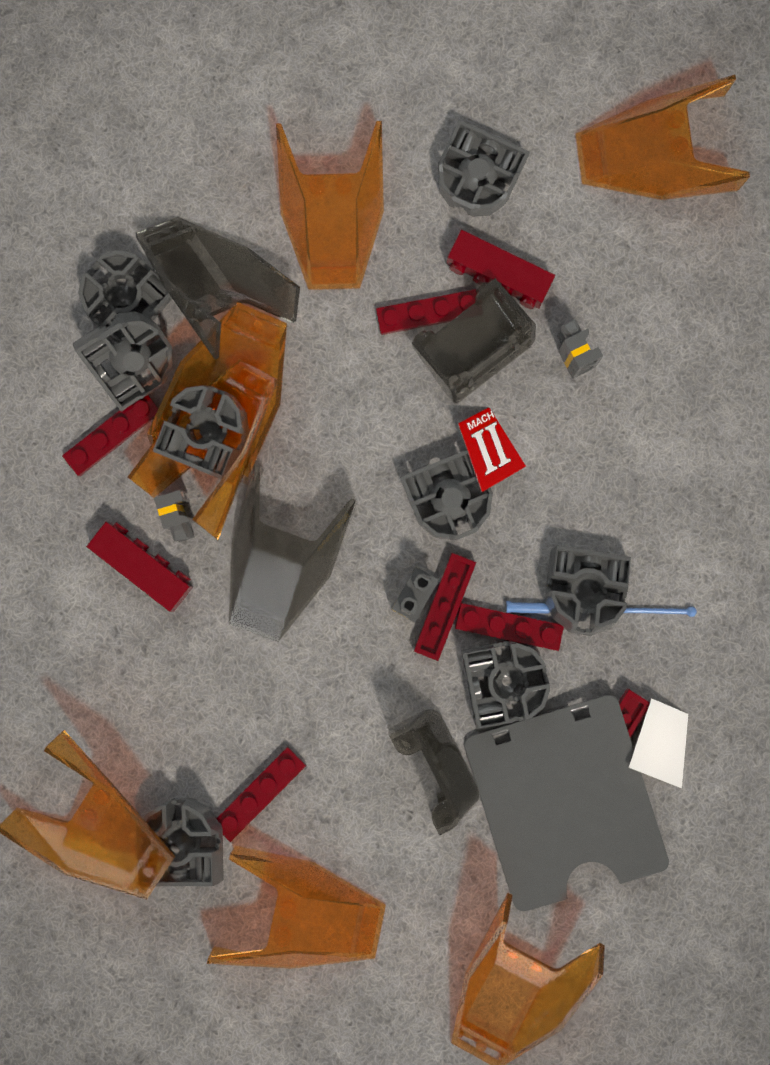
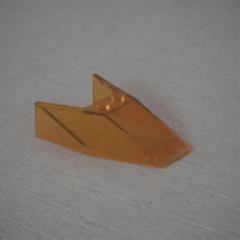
M736 75L646 100L576 133L582 184L659 200L738 191L750 178V172L696 160L693 154L687 105L695 100L725 97L735 82Z
M376 121L359 172L308 175L302 174L299 171L282 124L276 123L281 216L308 290L360 289L384 213L382 121Z
M237 302L180 361L147 432L149 443L155 446L164 421H168L169 416H172L173 406H170L172 399L185 388L212 386L232 394L245 409L248 417L250 436L245 446L243 484L248 485L281 403L287 323ZM215 393L210 408L217 410L222 397L221 394ZM182 410L181 413H180V416H179L178 421H179L187 412H185V411Z
M238 360L208 385L232 394L237 398L238 402L247 412L250 429L241 454L192 519L217 540H219L243 479L278 382L276 378L241 360ZM215 393L210 408L217 410L222 397L221 394ZM182 410L177 425L186 428L187 423L190 424L191 419L189 417L191 414ZM228 429L222 443L237 449L238 444L241 443L242 434ZM194 430L196 439L202 438L200 430ZM158 437L127 477L153 498L191 468L153 452ZM189 445L186 452L204 459L207 450L193 448Z
M63 730L45 747L44 752L94 783L70 821L16 808L0 824V834L66 876L147 900L175 856L122 793L66 731Z
M235 845L230 853L229 860L277 889L278 896L268 943L262 950L248 952L214 946L208 957L207 964L293 969L375 959L386 904L315 862Z
M507 893L465 972L451 1041L455 1046L490 1065H506L562 1031L603 977L605 945L601 943L560 968L550 967L508 944L504 937L513 896L510 893ZM465 1036L476 1041V1048L459 1038ZM489 1047L499 1052V1060L484 1053L486 1048Z

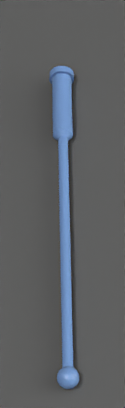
M506 601V613L548 614L550 612L546 603ZM692 606L687 609L626 608L624 613L687 614L689 617H694L697 614V610Z

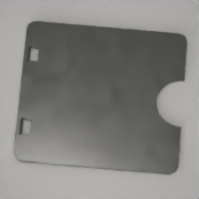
M603 695L543 713L528 720L513 722L474 734L467 738L465 750L512 901L518 910L528 911L568 899L567 882L569 876L576 867L583 863L597 862L607 866L616 875L620 884L660 873L667 869L669 858L642 774L637 770L629 768L634 749L619 702L614 696ZM588 708L590 716L575 721L572 712ZM509 731L511 740L499 744L495 743L493 736Z

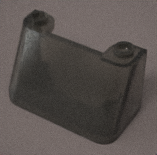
M496 278L490 283L485 282L480 285L476 290L475 303L437 333H434L432 330L427 332L423 330L415 336L411 343L414 351L454 404L461 402L528 350L535 342L536 324Z
M426 709L388 728V733L395 749L399 753L412 755L421 750L442 790L436 793L438 802L431 811L433 824L440 836L458 825L478 802L480 793L442 716L434 709Z

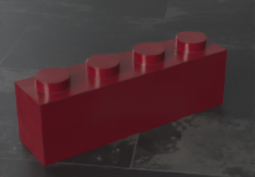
M462 229L446 262L452 272L458 275L466 273L472 276L473 281L478 285L484 287L487 284L497 288L496 292L506 298L513 296L519 299V303L528 309L540 308L556 276Z
M116 521L114 525L110 522H105L86 547L166 610L174 612L192 590L193 586L189 584L191 578L180 570L176 573L168 567L170 562L160 554L153 556L147 551L149 546L139 538L131 539L126 535L129 530Z

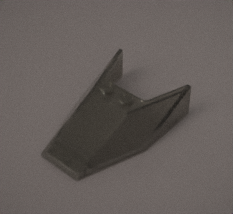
M179 217L136 232V238L163 286L215 360L219 358L221 322L213 316L246 303L291 323L296 322L300 286L247 246Z
M255 463L232 539L229 624L279 642L331 577L356 509L357 501L351 498L315 541H309L263 524L259 518L260 480L264 469Z

